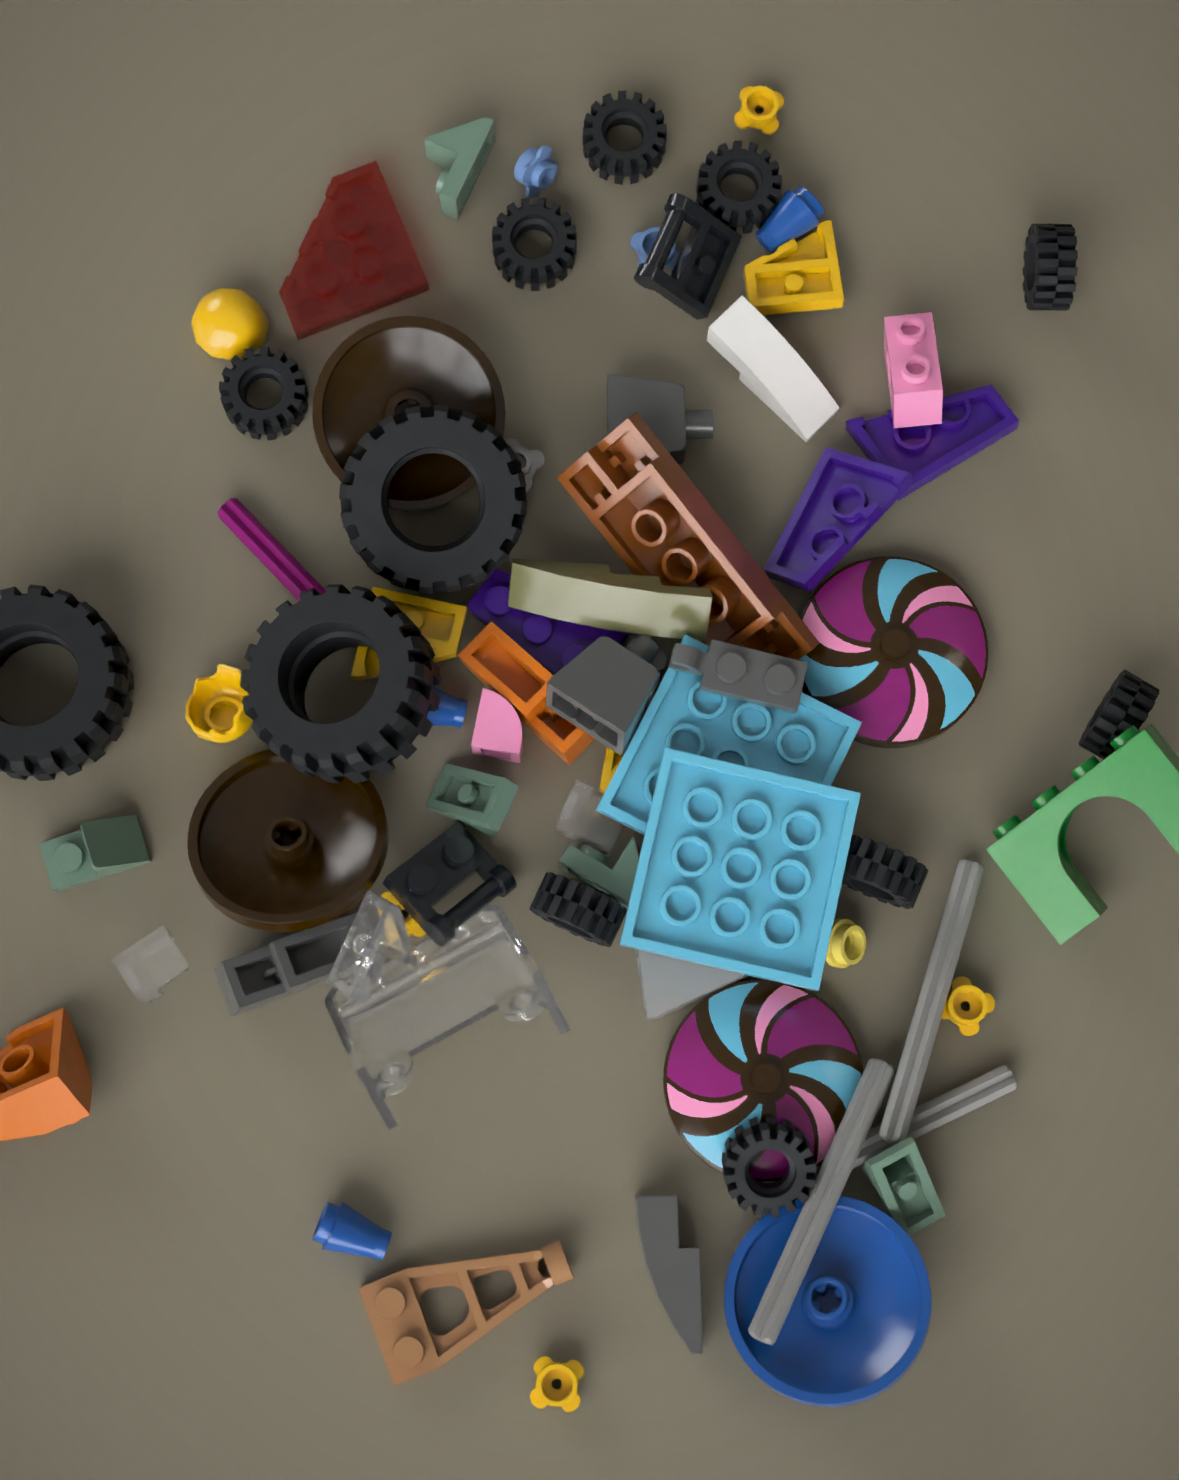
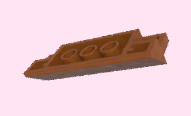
M637 412L623 421L603 440L583 454L557 477L633 575L659 576L663 586L710 588L712 603L706 641L700 642L709 646L710 641L713 639L795 660L801 659L820 643Z

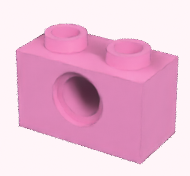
M932 312L884 317V356L894 428L942 424L943 386Z

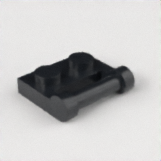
M672 193L669 195L664 207L667 214L646 262L639 264L634 280L642 287L656 291L696 320L707 318L742 236L690 198L682 194ZM685 221L692 227L670 276L662 270Z
M457 821L391 872L383 882V885L426 934L442 947L456 936V929L497 896L505 897L517 886L511 872L506 867L498 865L460 821ZM477 872L485 881L445 914H439L432 908L474 873Z

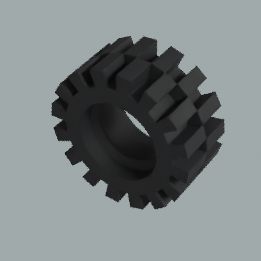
M618 91L617 100H613L611 93L603 96V105L595 101L591 106V114L586 113L583 128V154L585 159L589 158V167L593 172L597 168L600 169V178L607 181L611 174L615 176L614 184H622L623 177L629 176L630 184L638 183L639 174L642 173L646 179L652 175L653 166L657 169L660 166L662 155L665 153L667 125L664 124V115L661 109L655 112L656 103L650 98L643 104L642 94L634 92L633 100L626 99V91ZM630 125L640 131L642 142L634 150L619 151L609 145L606 136L614 126Z
M742 140L734 141L733 149L729 150L727 144L723 143L718 146L717 154L711 150L706 155L705 163L702 162L699 169L696 201L698 205L728 225L735 232L737 227H743V234L752 232L754 224L760 229L766 222L767 217L770 216L777 206L781 193L782 175H778L780 166L775 160L770 163L771 153L768 150L764 149L761 154L756 153L758 144L750 142L748 150L742 149ZM731 174H742L754 181L757 192L747 201H733L723 194L721 183Z
M529 197L521 199V207L517 208L513 202L507 206V215L501 212L496 218L497 227L493 226L492 250L497 270L502 269V276L507 282L512 278L515 279V287L523 289L525 283L531 284V291H539V284L545 283L547 289L555 286V279L557 277L562 282L567 277V269L572 270L576 255L575 225H571V216L568 212L560 213L561 206L553 201L549 208L546 207V198L538 197L537 205H530ZM529 230H540L551 238L553 246L546 256L539 259H530L523 256L516 247V242L520 235Z
M1031 224V227H1029L1028 237H1026L1025 241L1026 251H1024L1023 256L1025 260V267H1023V291H1025L1024 301L1027 309L1045 311H1067L1070 309V304H1072L1074 299L1073 292L1076 289L1075 276H1077L1078 267H1076L1078 251H1075L1077 237L1074 236L1075 229L1072 227V224Z
M260 346L261 353L254 354L253 349L249 348L244 350L246 358L241 360L236 355L231 359L233 367L231 369L224 368L222 372L224 382H219L220 399L231 424L234 423L237 430L243 435L248 431L252 439L260 440L261 434H266L268 440H275L276 432L282 431L283 435L286 436L291 433V424L294 423L298 427L303 421L301 413H307L309 406L307 398H309L307 385L297 362L292 357L287 359L284 351L277 349L275 354H271L269 347ZM261 378L273 379L282 387L280 401L269 409H257L246 400L249 386Z
M1124 669L1118 678L1115 679L1110 690L1106 692L1101 704L1096 708L1095 714L1088 722L1087 728L1081 736L1079 746L1103 760L1115 752V749L1110 744L1111 741L1133 725L1138 730L1149 716L1148 713L1153 708L1160 690Z
M852 835L842 884L849 885L848 887L855 891L863 892L865 896L877 898L880 902H889L893 906L899 908L902 906L905 909H910L914 907L928 869L923 863L917 862V859L912 856H905L904 852L898 849L893 850L887 844L882 842L878 844L870 838Z
M546 872L529 908L532 913L542 917L547 922L555 924L554 926L565 929L571 934L580 936L587 941H593L598 945L611 947L627 913L626 907L610 899L609 896L598 893L589 886L581 885L578 881L569 880L565 876L556 875L552 872Z
M766 1116V1123L760 1124L757 1117L749 1119L750 1127L744 1129L740 1124L734 1129L736 1137L732 1139L728 1136L724 1144L726 1153L722 1152L721 1159L725 1184H727L728 1193L731 1198H737L738 1206L745 1211L749 1206L752 1207L753 1214L763 1217L764 1210H770L771 1218L780 1217L779 1209L786 1207L789 1213L797 1210L795 1201L799 1199L805 1203L809 1198L808 1187L814 1189L816 1183L814 1172H817L816 1162L810 1143L806 1141L805 1134L799 1127L794 1130L792 1122L784 1118L781 1124L777 1123L775 1116ZM764 1150L779 1151L788 1160V1169L785 1175L773 1183L760 1182L749 1172L752 1158Z

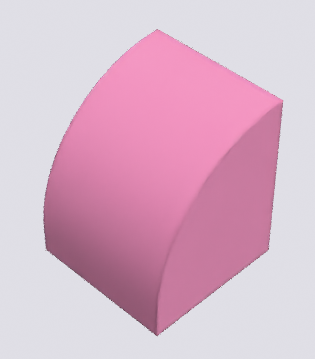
M483 688L471 742L472 753L474 755L521 763L523 735L517 712L504 697L494 691Z

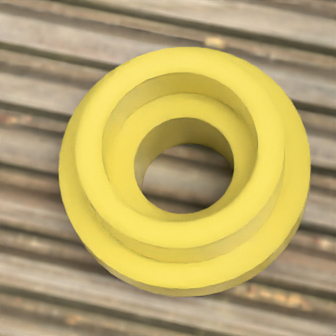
M837 918L833 922L825 960L832 967L846 968L849 965L857 964L862 959L866 950V936L863 929L855 925L853 921Z

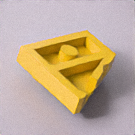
M832 220L821 222L817 225L816 232L796 242L793 238L779 246L773 254L763 255L744 266L743 278L746 298L762 315L842 308L844 295Z
M372 586L371 591L377 597L383 595L394 602L420 629L421 634L428 640L435 653L432 660L434 663L457 657L468 612L467 606ZM358 646L351 673L352 680L362 681L379 677L380 665L378 654L372 648Z

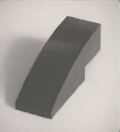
M365 910L274 940L269 946L222 961L215 969L231 1015L235 1016L351 971L380 958L382 954Z
M636 1196L638 1234L645 1265L656 1295L673 1328L692 1354H703L700 1248L679 1247L677 1196Z

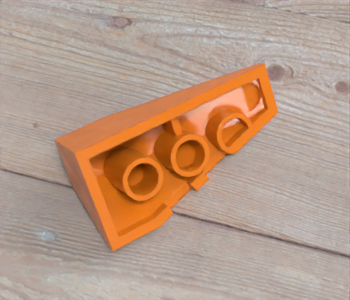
M64 1007L24 1024L5 1036L9 1044L0 1050V1141L47 1134L63 1126L72 1125L90 1115L93 1080L72 1021Z

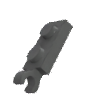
M712 639L707 653L689 645L675 643L668 668L702 676L699 686L700 691L795 714L798 710L808 663Z

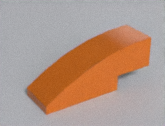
M492 621L457 655L489 690L504 697L513 706L520 721L569 766L595 740V738L546 707L547 682L554 675Z

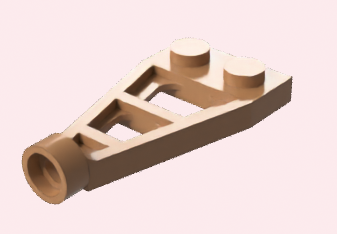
M560 1240L540 1247L541 1250L410 1267L359 1287V1293L393 1385L396 1386L444 1366L552 1285L557 1286L574 1279ZM542 1258L545 1260L551 1277L543 1276L538 1270V1263ZM499 1270L509 1271L517 1286L514 1296L492 1309L483 1308L473 1285L475 1278ZM457 1287L464 1292L469 1305L468 1316L463 1323L449 1333L436 1335L430 1330L420 1303L421 1296L426 1290L431 1288Z

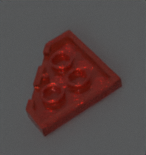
M377 161L332 177L325 192L326 198L316 219L313 218L298 250L299 256L295 265L281 286L279 295L297 340L429 290L428 281Z

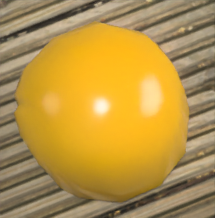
M219 288L210 292L199 301L191 320V327L196 343L211 357L231 360L236 355L241 359L246 349L260 348V346L264 345L269 321L264 307L245 291Z
M218 664L214 675L205 678L198 677L195 680L193 694L190 695L186 702L185 719L199 738L226 743L243 736L252 726L254 720L245 714L242 704L243 697L250 694L240 687L242 671L239 668Z

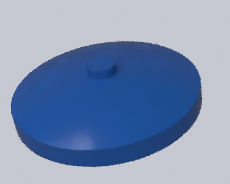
M840 1196L776 1342L773 1345H769L756 1340L749 1334L748 1328L804 1206V1203L798 1199L795 1201L797 1210L789 1213L787 1208L783 1207L779 1209L780 1217L771 1218L769 1212L756 1222L746 1233L733 1254L728 1267L724 1288V1310L729 1333L737 1351L752 1372L763 1383L779 1394L812 1406L841 1407L857 1404L889 1389L904 1376L917 1359L925 1343L931 1321L932 1297L928 1273L918 1248L896 1221L868 1203Z

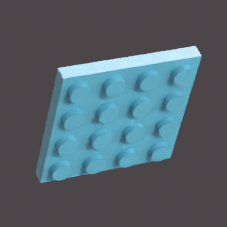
M686 634L680 643L695 647L705 653L708 652L709 648L708 645ZM668 668L596 811L644 835L664 748L831 786L862 722L804 693H801L798 710L794 714L700 691L699 686L702 676Z
M664 748L619 945L818 991L861 793Z

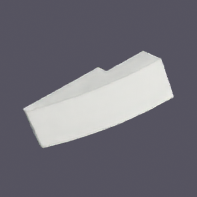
M743 295L709 326L706 341L740 372L739 380L805 442L809 441L839 411L840 407L806 362Z

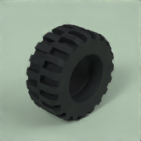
M442 405L416 406L407 408L405 411L395 415H389L379 421L378 425L371 431L366 432L358 441L357 447L352 455L349 456L344 467L345 472L339 492L341 500L340 515L343 528L346 529L349 536V542L356 554L360 555L374 573L400 588L418 591V593L433 594L458 591L474 583L477 584L503 564L522 533L527 512L526 482L517 456L512 447L507 444L493 426L488 425L477 418L476 415L465 410L461 411ZM423 454H444L457 459L469 469L479 488L480 507L474 524L465 535L450 544L426 546L408 539L395 526L389 513L387 497L393 476L407 461Z
M332 584L325 587V594H320L315 588L301 592L299 594L301 601L294 605L286 600L276 608L279 615L271 623L267 620L263 621L256 631L261 635L257 645L249 644L244 656L251 665L249 670L241 672L240 687L250 695L243 697L242 704L245 714L254 720L251 727L258 738L269 745L270 750L297 770L312 778L318 775L324 781L340 784L344 780V776L353 783L368 781L370 778L369 771L375 769L381 775L395 769V765L392 762L395 758L402 755L408 759L417 750L412 744L418 734L427 737L433 726V723L427 718L428 712L438 711L441 696L433 689V686L441 683L439 667L432 661L435 653L430 643L421 634L420 629L394 602L383 595L377 597L368 588L356 585L350 592L343 584ZM352 646L372 648L378 654L380 671L376 689L367 704L356 714L340 722L331 724L312 722L308 718L305 709V691L308 680L317 665L333 652Z
M30 585L28 593L22 594L15 586L2 589L0 591L2 597L0 599V669L19 650L35 644L52 643L61 645L73 655L78 665L79 674L77 687L71 700L53 718L35 725L17 726L0 716V771L5 772L11 778L26 780L28 776H34L39 781L55 780V773L61 771L71 776L82 771L80 763L90 757L94 762H97L106 754L101 748L109 738L116 742L123 732V728L119 725L122 716L130 717L133 702L128 697V691L134 689V675L127 665L130 659L115 632L97 610L86 601L80 603L72 593L58 589L52 594L42 585Z

